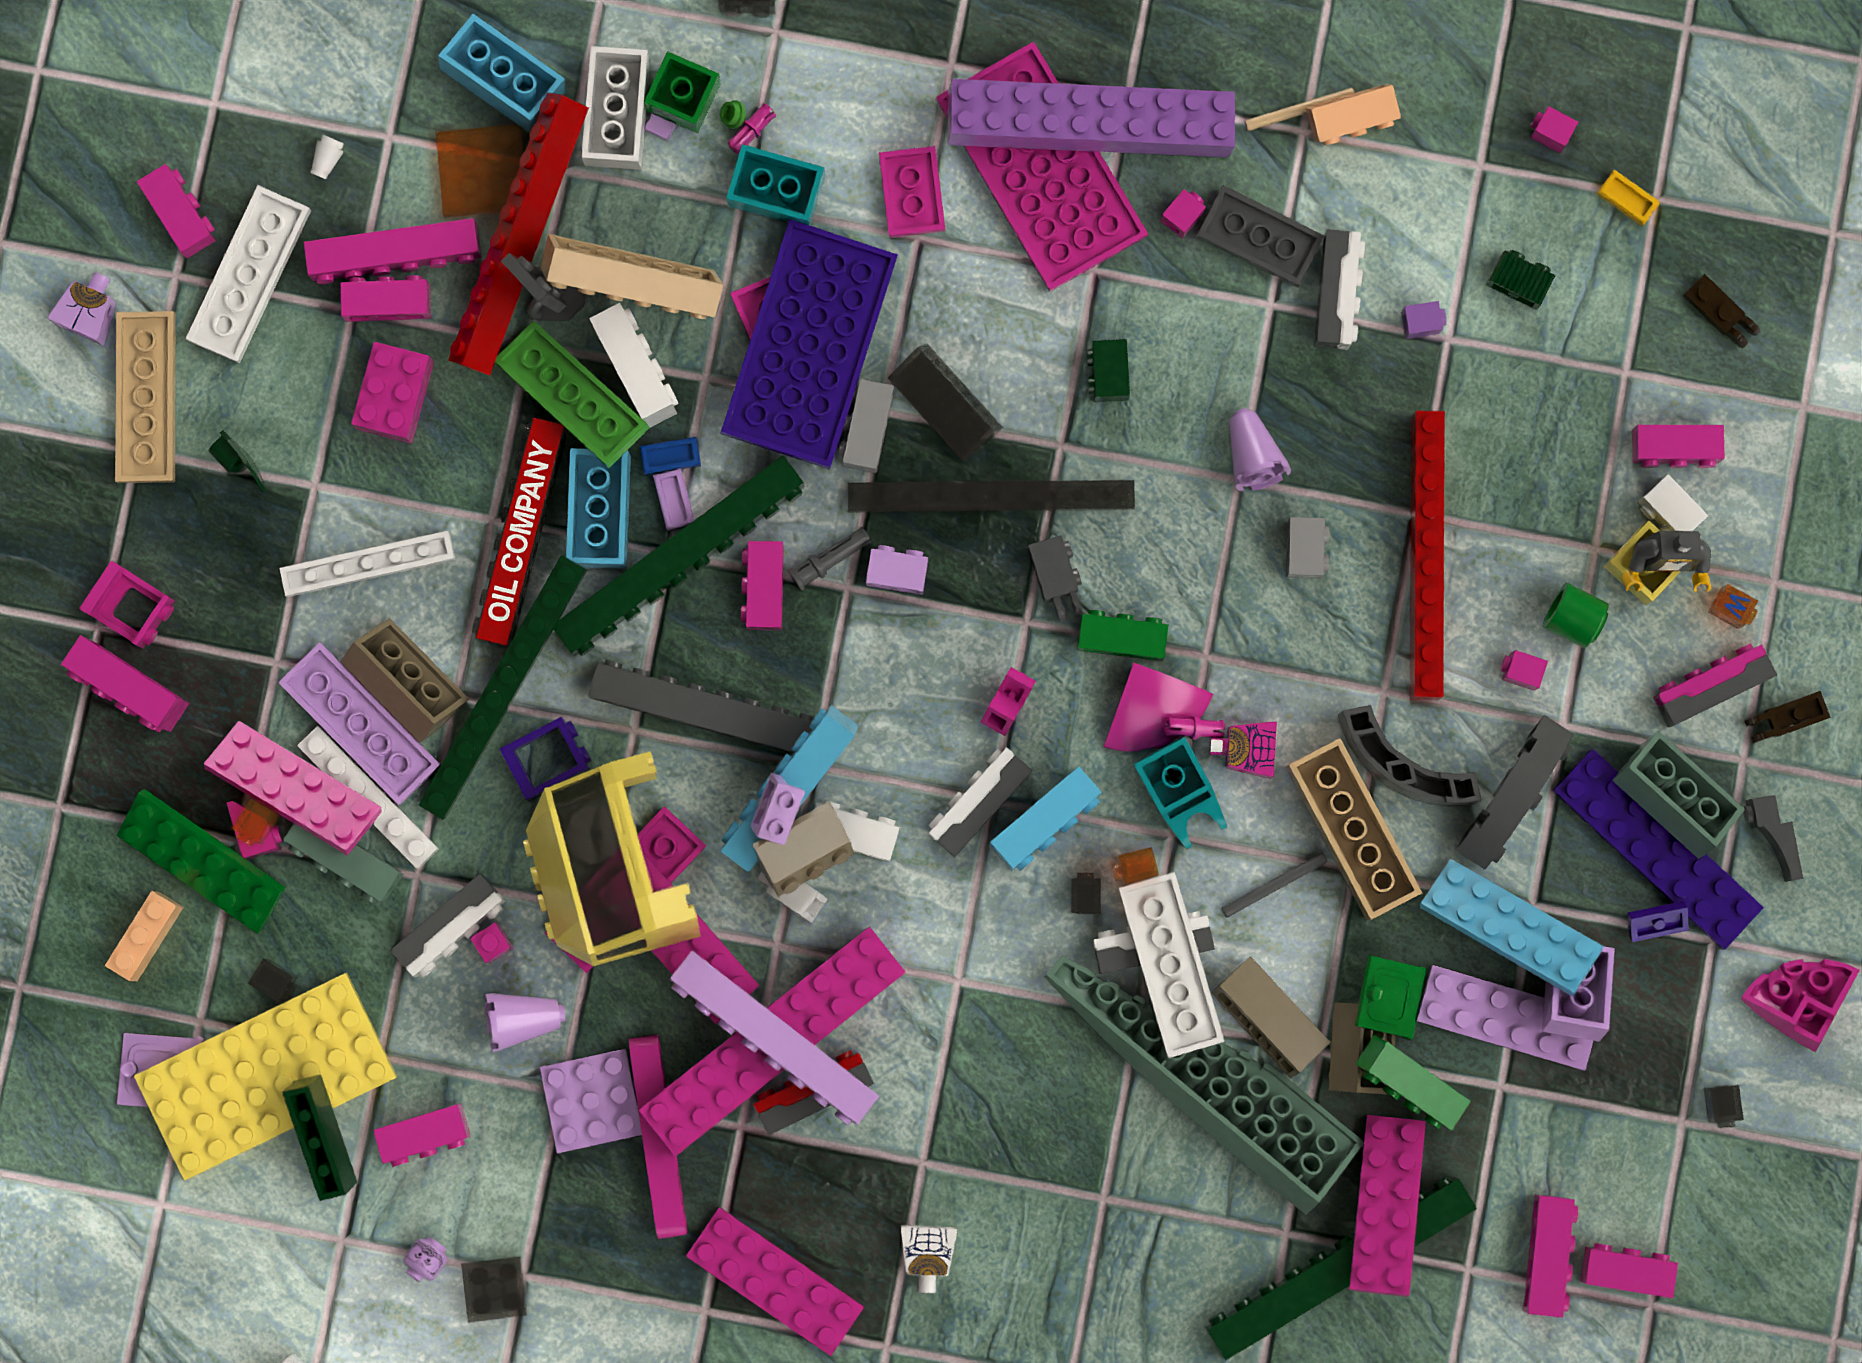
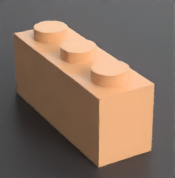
M1383 84L1306 108L1313 139L1317 142H1323L1324 146L1339 142V137L1350 134V137L1364 135L1367 133L1366 128L1376 125L1377 129L1393 126V120L1401 118L1394 87L1391 84Z
M151 891L105 966L128 981H138L184 907L160 892Z

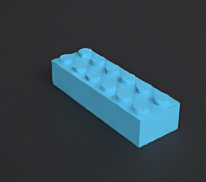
M832 705L827 711L821 708L809 726L812 728L811 732L808 734L804 731L791 749L794 751L793 755L786 754L774 771L775 774L782 776L787 784L804 790L805 794L801 804L850 743L859 727ZM769 777L756 794L759 799L757 801L751 799L742 810L741 815L738 817L742 821L739 824L734 821L721 839L725 843L721 852L747 872L758 861L752 844L762 838L757 837L750 826Z

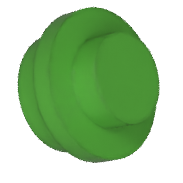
M732 100L722 106L720 119L728 128L737 129L745 120L746 112L742 102Z

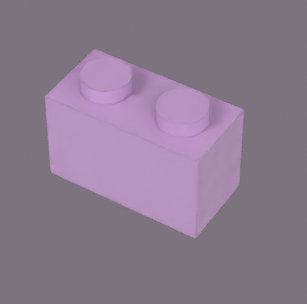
M878 545V549H871L866 586L923 595L928 557H923V552L906 550V554L895 552L894 547Z

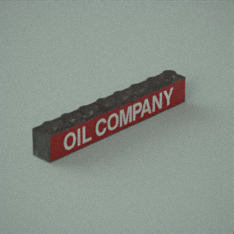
M532 417L531 423H526L522 439L526 443L524 450L518 452L515 467L519 468L516 479H511L508 489V495H511L509 506H504L501 516V522L504 523L502 534H497L494 542V550L497 551L494 562L490 561L486 577L490 578L488 588L482 590L479 605L483 606L480 617H475L472 627V633L475 634V639L478 642L508 649L515 637L568 430L560 423Z

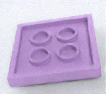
M627 1049L540 1067L557 1153L642 1135Z

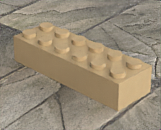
M548 234L540 266L546 281L550 282L549 284L553 287L566 289L567 286L578 288L579 292L588 295H595V292L604 293L607 298L615 301H623V298L632 299L635 304L643 307H651V304L662 306L663 310L671 313H678L679 310L690 312V316L699 319H706L707 316H716L723 289V283L715 270Z
M1341 738L1285 767L1366 921L1372 920L1422 894L1418 883Z

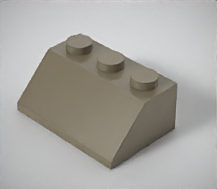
M829 801L796 819L784 845L765 839L752 844L761 871L778 897L794 892L799 885L810 879L820 877L825 870L834 865L845 863L850 856L854 855L851 841Z
M1334 1002L1332 1041L1330 1045L1329 1090L1386 1094L1383 1091L1385 1085L1380 1082L1375 1085L1361 1076L1364 1071L1356 1066L1355 1063L1374 1035L1389 1042L1394 1047L1396 1035L1355 1026L1359 1004Z

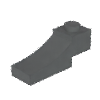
M1771 795L1746 800L1745 810L1743 811L1745 821L1750 823L1751 829L1757 828L1771 845L1781 866L1784 881L1804 879L1793 823H1781L1776 796Z

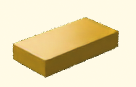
M1613 170L1596 194L1642 227L1661 203L1616 170Z

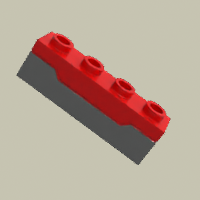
M849 1050L836 1057L841 1067L867 1087L874 1084L859 1052L853 1054L852 1050ZM790 1080L784 1082L785 1089L777 1093L772 1088L757 1095L759 1101L753 1104L757 1113H759L768 1136L826 1107H823L811 1097L814 1093L807 1086L800 1089Z

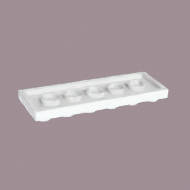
M257 185L186 336L187 341L240 364L311 212L309 207Z
M1175 872L1118 888L1167 1058L1225 1042Z

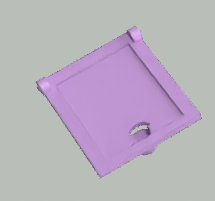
M124 1033L117 1105L148 1107L135 1077H133L136 1074L137 1067L138 1074L204 1042V1038Z

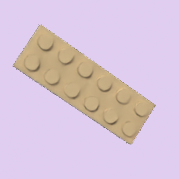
M174 311L116 312L115 482L117 483L175 482L176 313Z

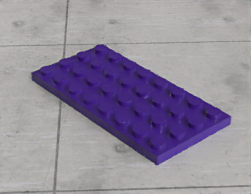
M789 219L720 432L721 435L830 470L898 254Z

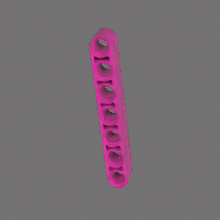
M658 1034L629 1038L638 1110L667 1087ZM639 1112L658 1239L687 1235V1221L677 1156L675 1157Z

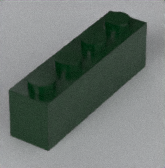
M319 1074L295 1080L282 1094L318 1199L322 1201L346 1195L358 1182L322 1076Z

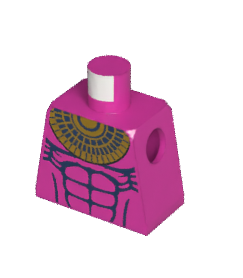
M1277 722L1228 727L1227 738L1211 737L1210 755L1226 756V769L1271 779L1274 777Z

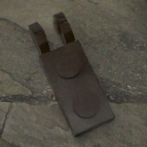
M1706 274L1683 295L1720 333L1726 334L1740 348H1744L1748 342L1737 329L1733 328L1737 322L1754 336L1760 332L1757 324L1750 317L1746 316V313Z
M1818 691L1765 710V713L1744 720L1747 727L1759 724L1760 721L1768 719L1771 730L1754 734L1751 740L1752 743H1756L1772 736L1774 738L1831 717L1822 693Z

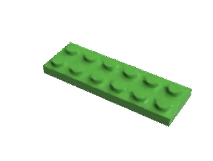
M532 321L495 360L499 368L608 468L650 428L642 418L535 321Z

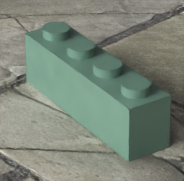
M293 824L283 839L290 844L288 850L301 858L305 854L314 859L313 866L324 873H327L330 869L339 875L336 879L338 882L350 889L355 885L363 891L360 896L373 904H376L377 901L386 903L404 873L358 844L347 856L296 824Z

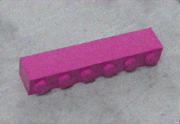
M474 218L304 242L308 276L312 281H317L318 284L332 283L334 278L345 277L346 280L362 278V274L373 273L374 276L389 275L391 270L401 269L402 272H413L419 270V266L430 265V268H442L447 266L448 262L458 261V264L474 263L475 259L482 258L478 225Z

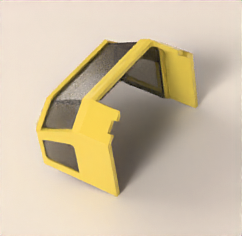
M651 751L607 763L544 788L526 829L528 839L523 840L527 857L533 856L535 867H531L530 870L536 890L543 893L537 895L541 911L548 912L550 922L545 923L549 940L555 939L557 947L592 966L701 937L694 904L688 906L685 895L691 894L688 883L653 893L624 789L657 779V770Z

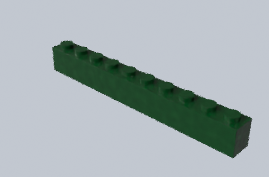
M784 455L562 617L555 626L554 631L573 656L587 654L595 647L593 642L600 637L606 639L618 630L616 626L625 619L629 622L641 613L640 608L648 602L652 605L664 596L663 591L671 585L675 588L682 584L688 578L686 574L694 568L697 571L704 568L710 563V556L717 551L720 554L727 551L734 545L732 540L740 534L743 537L747 536L757 528L755 523L763 517L768 520L780 511L778 506L786 500L791 503L803 494L801 489L805 487L804 482Z
M1446 1176L1434 1183L1435 1189L1429 1193L1419 1192L1414 1247L1477 1209L1459 1178L1454 1177L1450 1179L1449 1176ZM1346 1236L1334 1244L1336 1249L1325 1254L1324 1251H1321L1309 1259L1311 1264L1303 1269L1297 1266L1284 1274L1286 1279L1278 1284L1272 1281L1259 1289L1261 1294L1250 1300L1249 1296L1239 1300L1234 1304L1235 1310L1225 1315L1222 1311L1208 1320L1210 1325L1205 1328L1225 1361L1349 1287L1355 1237L1350 1239L1349 1236Z

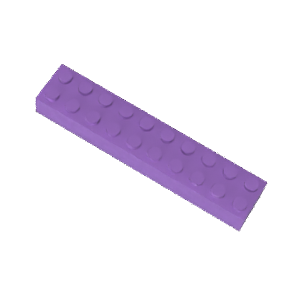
M952 79L948 89V145L1229 157L1235 148V92Z

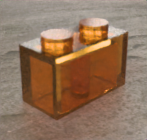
M1152 847L1118 855L1115 857L1116 862L1111 864L1115 881L1120 880L1122 886L1159 876Z

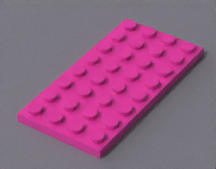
M1034 42L968 78V80L1059 84ZM947 90L936 96V101L948 120ZM963 146L1049 292L1148 237V232L1100 152Z

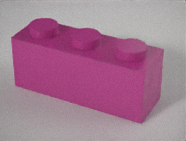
M164 164L137 181L178 249L186 258L191 257L216 241L211 233L215 231V228L207 216L202 218L198 213L197 209L201 206L192 192L187 194L183 189L182 185L186 182L177 168L172 171L167 164Z
M417 275L406 276L405 280H394L393 277L388 276L378 277L377 281H366L365 278H350L348 282H341V317L346 322L431 319V285L427 279Z
M1637 425L1632 429L1633 463H1641L1642 468L1659 467V463H1670V468H1685L1687 464H1698L1699 468H1714L1716 464L1725 459L1724 425Z
M748 541V548H743L742 565L747 566V577H742V594H747V605H741V623H746L747 630L782 631L783 541Z
M462 1103L373 1130L382 1163L391 1162L392 1167L408 1163V1156L419 1153L420 1159L437 1154L436 1148L447 1145L448 1150L464 1146V1139L471 1137Z
M1594 1243V1248L1585 1247L1580 1282L1668 1298L1674 1297L1678 1263L1669 1261L1670 1255L1652 1252V1258L1640 1256L1641 1250L1624 1247L1623 1253L1611 1251V1245Z

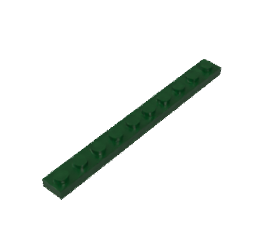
M564 555L560 556L421 799L420 807L442 820L446 819L588 569Z

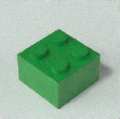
M667 51L644 100L646 111L699 133L721 85L720 75Z

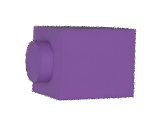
M1439 301L1408 305L1401 311L1405 339L1439 335L1443 330V326L1447 323L1444 308L1440 309Z

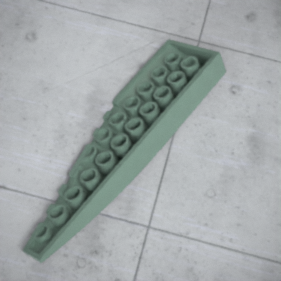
M1064 956L1045 975L1047 981L1133 1068L1195 1123L1305 1215L1320 1203L1364 1144V1141L1275 1067L1266 1062L1261 1064L1251 1058L1252 1055L1243 1050L1238 1052L1225 1045L1226 1041L1167 1058L1153 1007L1145 1003L1146 999L1136 994L1132 996L1119 989V985L1112 981H1103L1096 977L1095 972Z

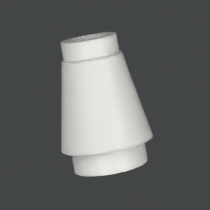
M322 135L321 140H317L310 173L327 179L328 174H330L344 152L342 151L344 143Z

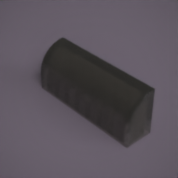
M928 344L917 347L888 376L893 385L963 462L976 454L1003 429L1002 425Z

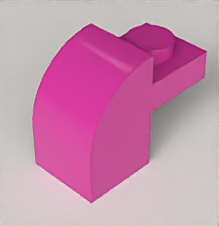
M1010 667L980 722L1006 736L1036 681Z

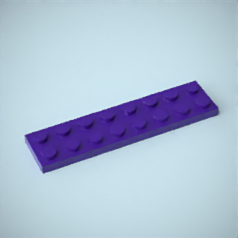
M1591 749L1552 792L1670 902L1684 901L1688 907V918L1722 950H1725L1764 907L1707 854L1698 859L1612 781L1618 774V771L1594 749Z

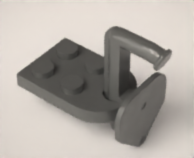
M509 253L501 261L531 293V301L527 305L526 312L532 319L536 321H569L585 306L587 301L586 294L579 292L578 288L567 286L566 289L551 286L550 282L546 281L543 272L533 262L529 263L523 256L517 258Z

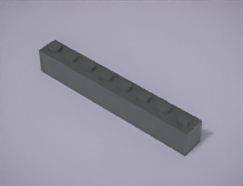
M606 660L605 664L597 663L588 693L589 698L791 754L794 753L791 749L804 731L808 734L811 732L812 728L809 726L814 719V716L800 713L799 718L788 715V709L772 705L771 710L761 708V702L744 698V702L732 700L733 694L719 690L716 691V695L705 692L706 687L694 683H689L688 687L677 685L678 680L672 677L661 675L660 680L649 677L650 672L643 669L633 668L632 672L621 669L622 664Z

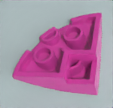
M1133 663L1104 747L1117 751L1139 752L1143 749L1167 745L1180 738V736H1166L1164 726H1169V724L1165 723L1166 718L1190 719L1192 716L1201 718L1213 694L1172 676Z
M1803 959L1789 961L1781 964L1778 969L1767 975L1763 973L1747 988L1741 1000L1776 1029L1816 1053L1860 970L1828 959H1823L1821 962H1804Z

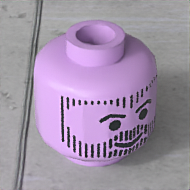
M431 1237L417 1239L403 1258L405 1265L408 1267L406 1273L418 1282H421L423 1278L429 1281L434 1280L447 1263V1256L445 1254L447 1249Z

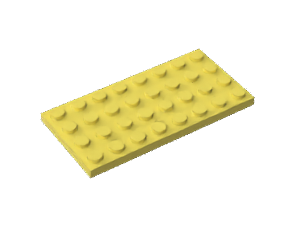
M344 973L134 1075L185 1181L294 1128L282 1092L295 1080L321 1074L332 1108H335L397 1078V1075L348 973Z

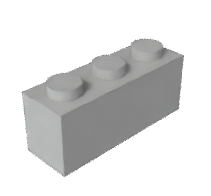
M860 379L859 387L856 386L851 403H855L853 414L848 413L844 430L849 431L847 442H841L838 458L843 459V467L877 474L894 394L893 385Z

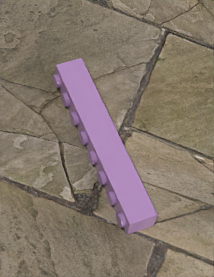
M690 952L669 979L674 983L671 989L683 998L689 995L695 999L697 1003L694 1006L706 1016H709L710 1013L720 1019L718 1025L731 1035L736 1031L744 1037L741 1041L743 1045L754 1053L758 1049L767 1055L764 1060L777 1071L782 1067L791 1075L788 1079L800 1089L804 1086L814 1092L811 1097L823 1107H826L829 1103L838 1110L835 1116L848 1126L851 1122L858 1125L879 1098V1095L695 952Z

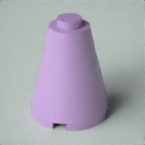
M1245 408L1234 412L1233 417L1229 420L1236 489L1245 491L1244 487L1251 486L1252 491H1256L1279 483L1283 480L1282 474L1284 472L1288 475L1291 473L1288 461L1255 411H1249V409Z
M494 993L485 994L487 1001L485 1002L488 1035L492 1034V1042L489 1043L491 1052H497L560 1029V1022H565L564 1005H558L557 999Z

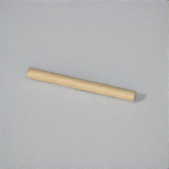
M1349 88L1244 121L1247 131H1251L1307 113V107L1355 92L1353 88Z

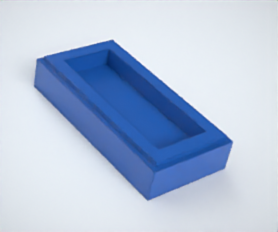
M696 437L640 446L644 475L664 473L680 468L682 470L701 467Z

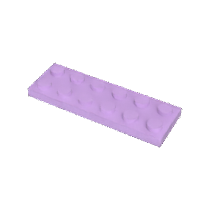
M321 642L278 682L398 805H401L441 766Z
M1435 965L1430 967L1419 1006L1417 1022L1583 1071L1586 1070L1593 1040L1543 1032V997Z

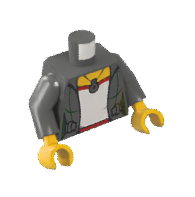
M1658 531L1636 545L1629 564L1630 570L1621 577L1624 587L1628 591L1629 587L1633 584L1635 591H1640L1643 584L1638 574L1642 571L1693 572L1695 570L1696 572L1691 577L1694 591L1697 592V587L1705 584L1706 591L1709 592L1711 590V583L1707 572L1710 571L1711 549L1703 539H1700L1698 531Z

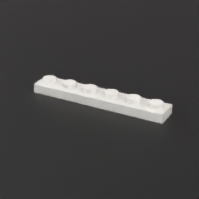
M443 531L280 568L285 596L291 597L456 560L450 532Z
M317 726L297 745L321 771L381 807L382 812L373 824L416 869H419L439 850L320 726Z

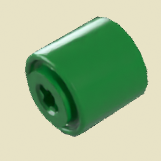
M1566 582L1553 599L1542 627L1585 649L1590 643L1595 642L1608 618L1609 604Z

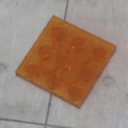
M518 124L436 132L443 216L446 218L501 212L502 208L506 205L510 194V185L516 178L520 167V158L524 153L522 127Z

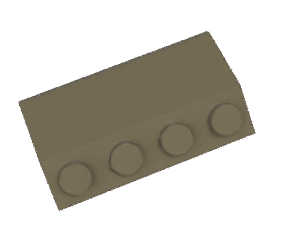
M390 618L354 641L340 661L419 743H422L436 733L469 700Z

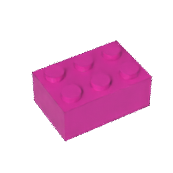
M374 342L351 422L356 430L412 444L434 366L432 358L429 355Z

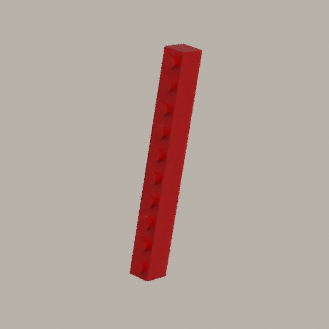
M547 92L546 97L542 100L536 124L530 131V140L526 151L520 158V167L516 178L510 185L509 197L506 205L500 212L499 224L496 232L490 239L489 251L486 259L480 266L479 278L476 286L473 287L470 293L469 305L466 313L463 314L460 320L459 332L456 340L453 341L450 347L448 361L490 376L523 287L522 283L501 261L510 253L517 258L523 256L529 263L532 262L589 107L564 95Z
M1416 410L1411 416L1410 700H1440L1444 695L1445 411Z

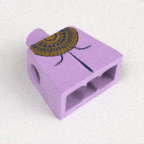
M94 272L88 286L73 281L47 319L59 327L104 346L116 306V301L104 294L110 279Z

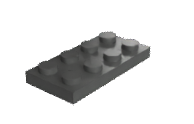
M1222 185L1197 238L1298 288L1325 235Z

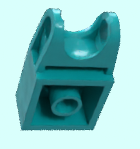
M1185 736L1133 763L1160 814L1186 849L1192 847L1187 832V822L1192 815L1206 813L1218 823L1221 830L1227 828L1213 787ZM1170 768L1174 771L1179 770L1181 775L1177 776L1179 781L1173 783L1171 780H1165V776L1168 775L1166 771Z

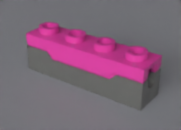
M1750 643L1735 650L1737 656L1730 660L1723 656L1711 662L1712 668L1703 673L1698 668L1684 675L1686 681L1676 685L1675 681L1659 687L1660 694L1653 698L1659 706L1658 708L1668 728L1777 676L1763 645L1761 644L1753 648Z

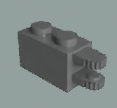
M1060 535L1028 545L1029 556L1044 603L1053 601L1058 619L1062 621L1066 619V613L1060 598L1070 596L1072 608L1076 616L1083 614L1077 595L1078 585H1081L1082 582L1078 569H1072L1069 558L1073 557L1069 541L1063 542Z

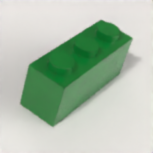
M1088 610V614H1082L1077 651L1163 662L1169 624H1162L1163 619L1146 617L1145 621L1134 620V616L1129 614H1117V617L1114 618L1106 617L1104 611Z

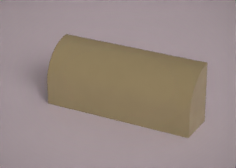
M1251 956L1211 992L1289 1078L1299 1074L1330 1043Z

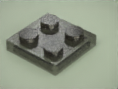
M521 1256L461 1264L468 1323L525 1316L528 1314Z

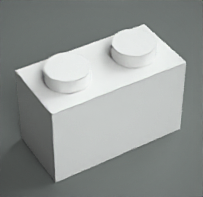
M1669 474L1662 478L1638 501L1642 506L1640 508L1642 513L1650 520L1655 519L1661 525V531H1693L1708 517L1704 510Z

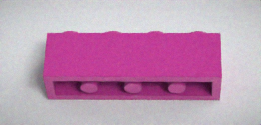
M1534 1195L1523 1312L1527 1314L1563 1318L1564 1311L1569 1309L1570 1296L1566 1294L1567 1282H1571L1573 1272L1572 1264H1569L1570 1252L1573 1253L1575 1249V1235L1571 1234L1572 1224L1576 1223L1578 1219V1206L1574 1205V1199Z

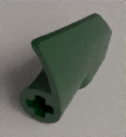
M222 430L220 432L222 436L211 445L209 453L228 473H240L248 468L263 493L266 490L265 484L255 462L243 448Z

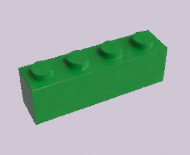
M1375 1035L1355 1063L1356 1066L1364 1071L1361 1076L1375 1085L1378 1082L1385 1085L1383 1091L1396 1100L1402 1097L1406 1100L1403 1104L1406 1108L1417 1115L1420 1111L1427 1116L1424 1120L1437 1129L1442 1125L1453 1130L1471 1102L1392 1044Z

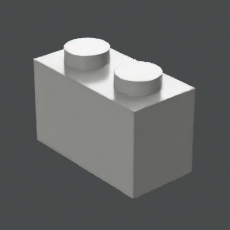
M1290 517L1288 519L1286 578L1321 579L1324 576V572H1328L1329 555L1324 554V543H1329L1330 529L1329 526H1325V518Z

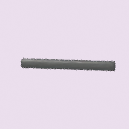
M1322 852L1222 907L1223 913L1228 918L1328 863L1326 856Z

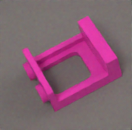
M111 560L79 609L130 640L136 646L144 649L146 645L149 646L155 640L158 634L156 629L161 621H166L171 616L174 610L172 605L175 600ZM130 588L138 590L158 603L139 632L114 616V610Z

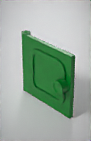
M1368 955L1355 1026L1413 1040L1427 968Z

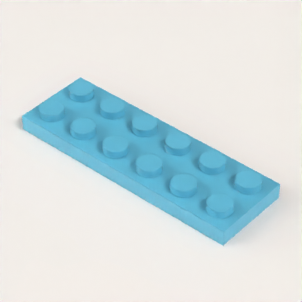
M1452 859L1449 860L1420 904V908L1572 997L1604 947Z

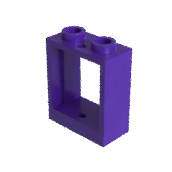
M560 717L500 748L524 798L528 802L540 797L544 788L591 770L587 763L592 760L584 746L579 748L575 737L579 735L571 720L566 722L563 717ZM560 729L578 765L534 787L516 751Z

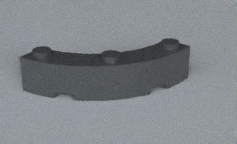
M1371 705L1343 710L1338 714L1342 731L1355 756L1377 780L1388 788L1405 797L1430 805L1467 806L1482 801L1475 772L1452 774L1431 771L1421 767V765L1394 749L1379 727Z
M1542 716L1529 733L1517 757L1519 759L1516 764L1508 770L1495 790L1494 798L1486 810L1482 809L1463 835L1456 849L1457 852L1485 870L1492 861L1497 863L1506 851L1503 846L1529 808L1534 811L1543 798L1539 794L1559 760L1563 761L1569 754L1572 746L1568 743L1573 733L1547 716Z

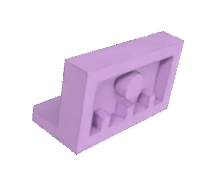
M771 773L750 826L756 836L784 845L805 794L804 790L787 784L782 776Z

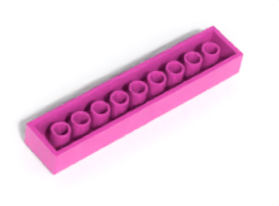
M869 926L769 1005L767 1009L810 1043L816 1045L906 972ZM735 1032L638 1111L676 1157L784 1069L781 1067L777 1071L764 1061L767 1055L759 1049L755 1053L741 1043L744 1037Z

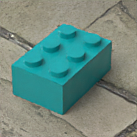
M742 144L726 196L727 204L732 208L788 223L789 219L811 226L825 179V168Z

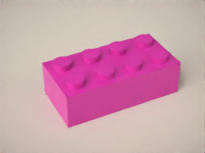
M81 635L61 663L62 666L68 669L66 675L86 686L92 684L90 688L92 692L111 702L115 699V707L134 717L138 714L141 716L138 720L141 724L159 733L162 729L171 732L190 704L101 645Z

